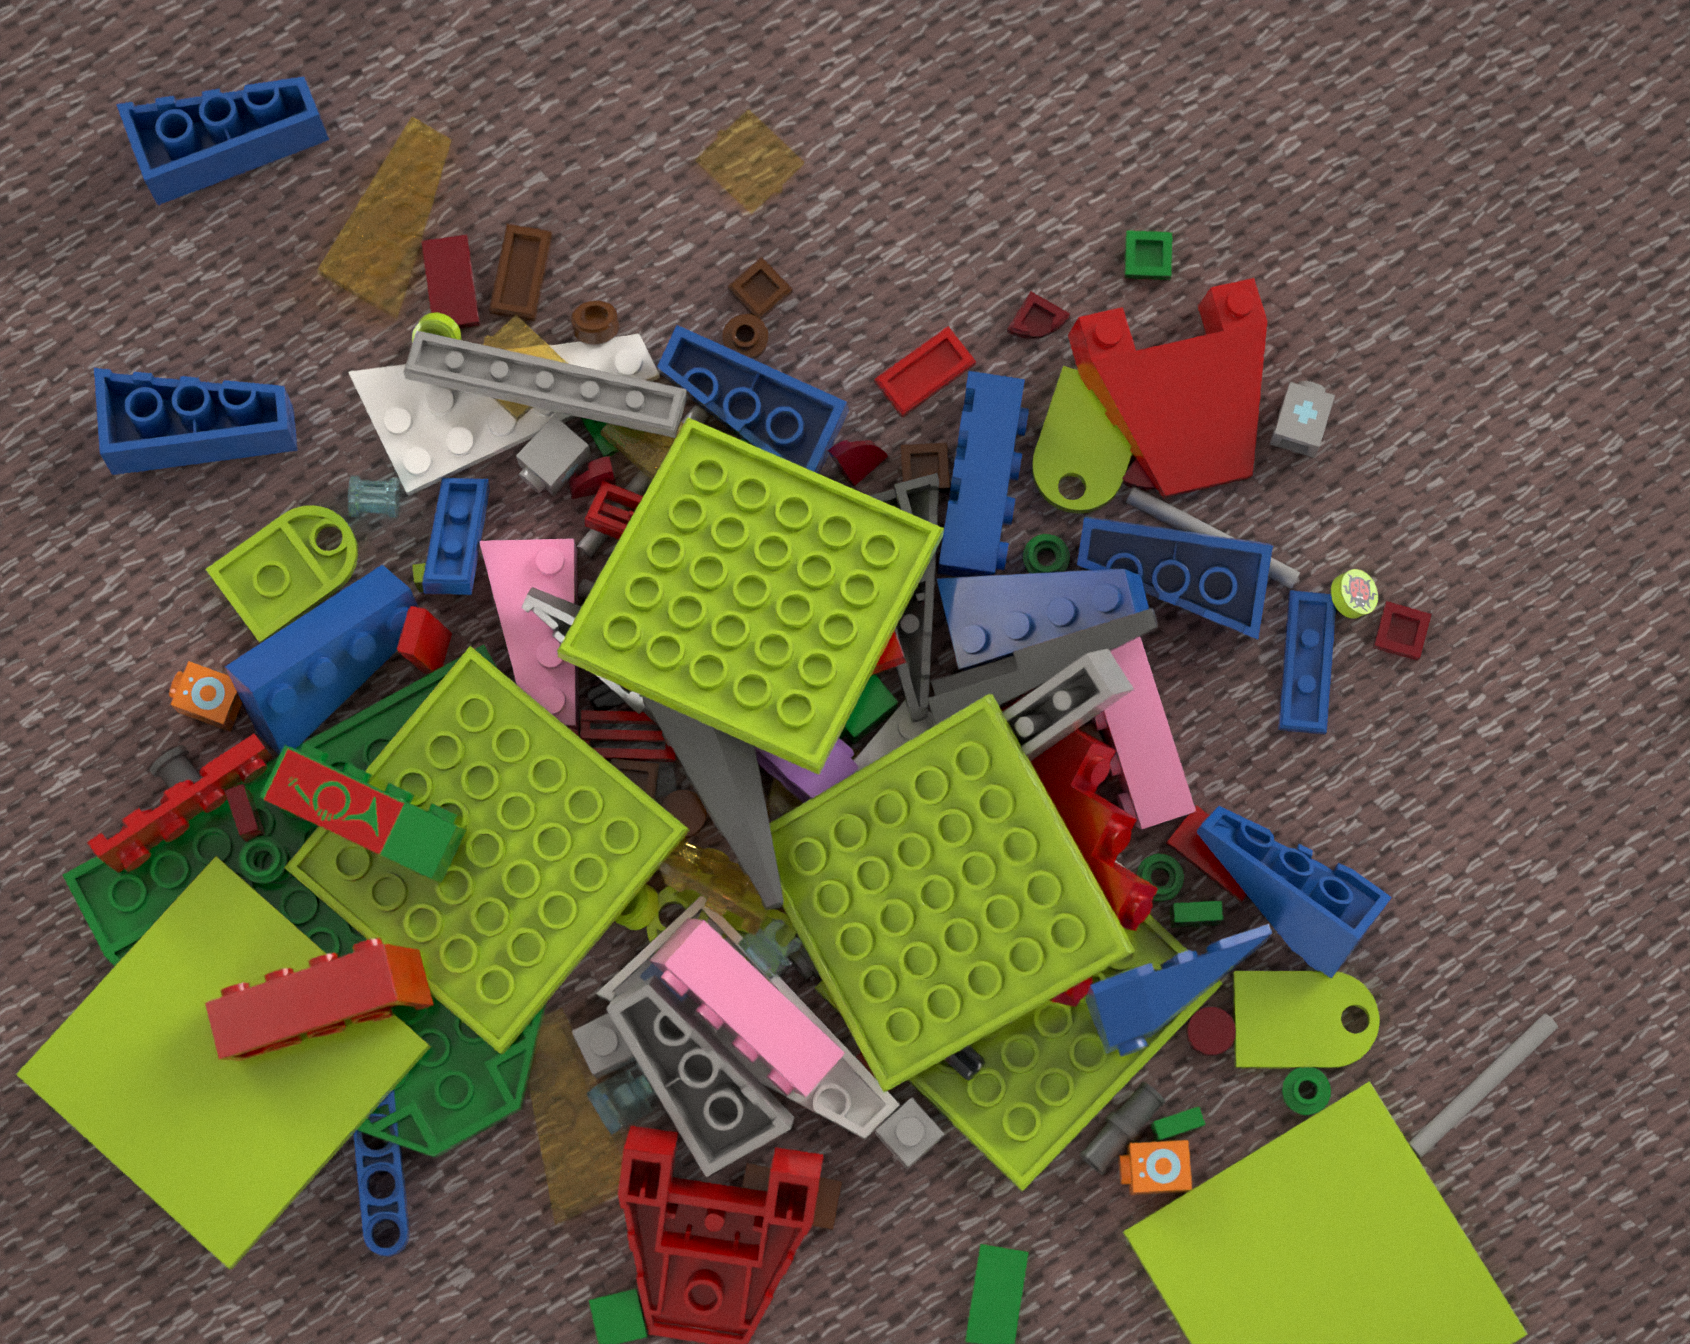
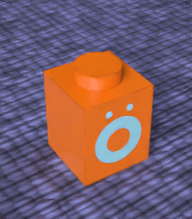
M188 661L184 672H177L169 691V697L173 698L170 705L178 713L231 732L242 706V701L230 676Z
M1189 1140L1130 1143L1127 1146V1155H1119L1120 1184H1129L1130 1195L1189 1192L1192 1190Z

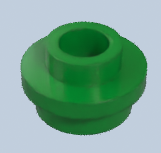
M1051 534L1035 536L1027 543L1023 552V564L1029 574L1065 572L1070 561L1069 549L1065 542ZM1048 550L1052 552L1055 556L1054 563L1049 566L1040 564L1037 555L1041 551Z
M269 836L252 838L242 847L239 854V867L247 879L257 884L275 882L284 874L286 870L284 867L288 864V856L284 846L278 840ZM262 853H269L272 855L271 865L265 869L257 868L256 860L258 856Z
M1166 854L1148 856L1141 862L1136 872L1137 876L1158 888L1152 901H1168L1174 898L1183 886L1184 873L1181 865L1176 859ZM1158 869L1165 871L1169 878L1168 883L1162 887L1154 885L1151 881V873Z
M1296 1068L1283 1081V1100L1288 1108L1297 1114H1316L1329 1102L1331 1095L1330 1083L1327 1077L1316 1068ZM1301 1082H1310L1315 1087V1096L1312 1099H1304L1300 1096L1298 1088Z

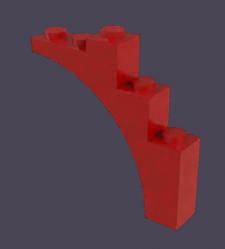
M1022 697V698H1020V699L1014 701L1013 703H1011V704H1009V705H1007V706L1001 708L1002 713H1003L1004 711H1006L1008 708H1010L1011 706H1013L1014 704H1016L1018 701H1020L1021 699H1023L1024 697ZM1078 728L1030 761L1122 928L1136 931L1139 924L1150 914L1152 900L1158 888L1115 862L1119 853L1129 844L1131 830L1137 818L1094 793L1098 785L1107 777L1110 770V762L1117 750ZM1093 976L1052 998L1050 1001L1077 1007L1079 1001L1087 995L1090 985L1093 983Z

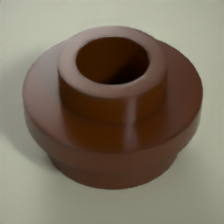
M741 314L727 322L723 329L722 340L725 347L755 359L765 351L769 336L767 327L761 319L754 315ZM747 329L753 332L754 337L749 342H741L737 339V334L741 330Z

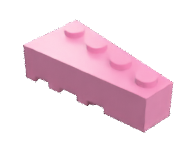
M574 539L479 541L516 684L568 728H576L579 732V667L558 658L557 650L561 643L552 636L553 630L533 611L527 613L522 608L524 600L532 587L578 605V551Z
M1138 637L1111 651V654L1134 690L1092 718V722L1095 724L1097 731L1101 730L1106 745L1117 750L1110 762L1109 773L1111 776L1117 775L1123 793L1117 795L1120 809L1137 818L1135 822L1136 827L1145 829L1196 812L1141 637Z
M687 918L649 960L664 973L660 978L681 997L686 993L699 1005L696 1012L716 1030L722 1026L735 1038L731 1044L750 1062L753 1063L758 1058L771 1071L766 1077L787 1096L794 1091L806 1097L845 1054L704 920Z

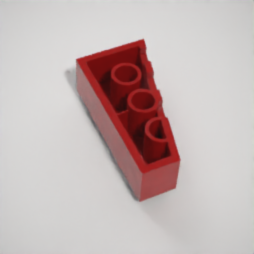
M381 938L370 939L353 945L354 953L340 958H338L337 953L321 955L308 961L310 968L295 973L293 968L280 969L264 975L265 983L250 987L249 983H239L221 989L222 997L205 1002L219 1060L241 1061L301 1044V1034L306 1032L308 1038L345 1031V1021L349 1019L352 1020V1023H363L393 1017L391 1007L413 1006L416 1010L433 1006L419 949L384 944Z

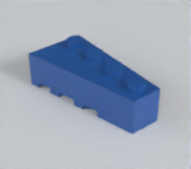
M305 77L245 85L243 90L221 93L220 89L202 91V96L176 100L174 96L155 98V103L138 106H135L133 102L116 104L144 181L157 205L330 140Z
M676 325L657 366L665 379L675 387L687 389V395L690 399L739 438L755 447L820 474L829 455L828 450L833 446L849 412L846 401L679 325Z
M94 368L99 450L112 475L298 451L294 408L284 386L224 380L222 384L201 382L197 377L180 376V380L154 377L152 373L133 372V375L112 373L110 369Z
M968 371L938 574L956 577L994 576L995 569L1005 570L1009 543L1000 542L1002 524L1011 525L1014 512L1015 498L1007 497L1009 480L1018 481L1022 453L1014 452L1016 435L1025 436L1029 409L1021 407L1025 379Z
M1085 516L1077 565L1088 570H1129L1141 576L1145 593L1258 640L1273 545Z
M384 565L377 567L225 666L256 732L279 755L284 745L296 749L397 651L408 609L411 606L418 607L411 589Z

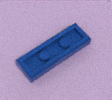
M442 478L422 582L424 594L472 595L480 550L479 541L482 539L490 493L488 479Z
M1289 591L1278 730L1324 735L1327 733L1336 607L1332 601L1331 594Z

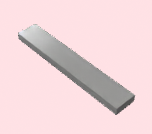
M421 331L416 332L403 371L405 378L409 380L674 438L676 437L688 397L687 389Z

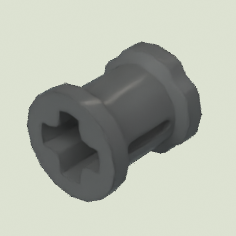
M179 745L167 751L153 763L149 770L154 777H161L168 788L185 780L191 779L196 783L202 779L199 772L187 758L189 751L184 745Z

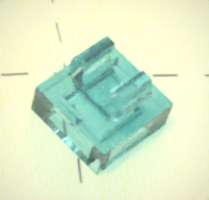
M782 919L769 923L764 931L762 929L750 931L738 943L770 980L780 977L793 965L787 955L795 953L802 944L799 938H794L785 947L780 946L776 942V932L785 924Z
M629 1070L596 1085L586 1093L611 1135L638 1122L654 1111L646 1099L653 1092L644 1075H641L635 1080Z

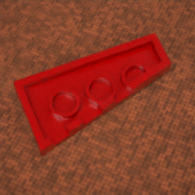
M252 734L203 766L199 771L202 779L196 783L191 779L178 782L164 792L159 807L154 810L147 809L144 811L138 808L122 819L124 826L119 833L108 840L100 833L87 843L96 856L117 873L124 869L132 871L150 857L149 850L162 840L170 842L182 835L190 826L188 821L202 810L208 813L221 806L227 800L225 790L233 788L241 781L244 784L250 783L262 775L268 767L265 763L271 760L273 756L259 738Z

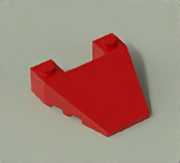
M1254 278L1211 287L1198 305L1206 335L1136 350L1123 307L1080 316L1068 334L1081 380L1089 391L1092 389L1107 410L1105 415L1112 425H1117L1131 445L1130 451L1163 498L1240 481L1253 476L1267 332V317Z
M630 1125L623 1148L618 1198L621 1209L623 1208L628 1229L627 1239L636 1265V1280L648 1334L707 1344H748L773 1299V1294L783 1275L787 1273L798 1247L813 1224L824 1154L775 1147L768 1191L673 1177L679 1132ZM716 1331H723V1332H729V1333L743 1334V1336H741V1335H735V1334L722 1333V1332H716Z

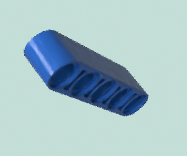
M394 1090L377 1107L388 1104L389 1115L396 1111ZM371 1114L368 1118L372 1123L388 1115ZM396 1122L389 1129L391 1135L399 1137ZM356 1130L354 1132L363 1237L365 1244L372 1252L380 1256L391 1257L405 1249L410 1235L402 1147L389 1142L383 1149L371 1150L365 1144V1134ZM380 1172L392 1174L396 1182L395 1190L385 1199L374 1198L369 1190L371 1178ZM386 1220L396 1222L400 1229L398 1242L393 1247H379L373 1237L376 1226Z

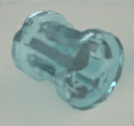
M352 475L348 488L349 516L358 517L360 513L388 514L389 518H398L401 490L400 479L391 477L389 481L361 480L359 475Z

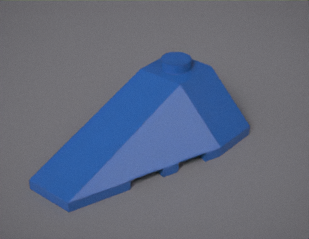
M1218 806L1196 831L1291 950L1301 956L1310 967L1323 972L1331 979L1392 898L1353 869L1338 863L1333 871L1311 858L1313 850L1301 844H1298L1295 849L1284 846L1275 841L1274 835L1269 829L1221 806Z
M1269 924L1214 942L1206 947L1207 953L1199 956L1197 951L1191 950L1176 954L1172 959L1160 965L1162 970L1155 972L1152 964L1149 963L1090 985L1085 1002L1106 1054L1118 1050L1122 1057L1147 1047L1145 1039L1152 1037L1267 942L1272 934Z

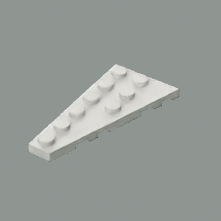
M640 334L614 337L608 342L597 345L573 342L511 350L517 353L651 382L660 378L659 372ZM406 364L348 372L408 496L442 481V478H448L533 438L553 415L563 423L578 417L409 380L405 378L403 372Z
M703 895L596 993L599 997L611 1003L615 997L643 982L640 975L652 964L649 961L650 958L687 918L698 919L701 910H703L709 916L707 924L720 936L725 933L727 935L725 940L744 958L748 957L750 959L749 963L757 971L766 977L774 987L845 1052L806 1097L794 1091L787 1096L766 1077L771 1070L758 1058L752 1063L738 1052L731 1044L735 1038L722 1026L716 1030L696 1012L699 1005L688 997L683 1004L760 1083L864 1140L900 1107V1104L888 1091H882L878 1081Z

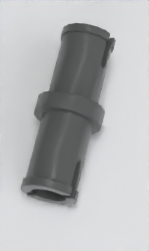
M1141 1082L1139 1088L1117 1113L1112 1111L1105 1118L1107 1124L1085 1150L1079 1153L1080 1157L1092 1169L1103 1175L1109 1165L1129 1143H1136L1140 1138L1138 1132L1155 1112L1166 1103L1165 1099L1149 1084Z

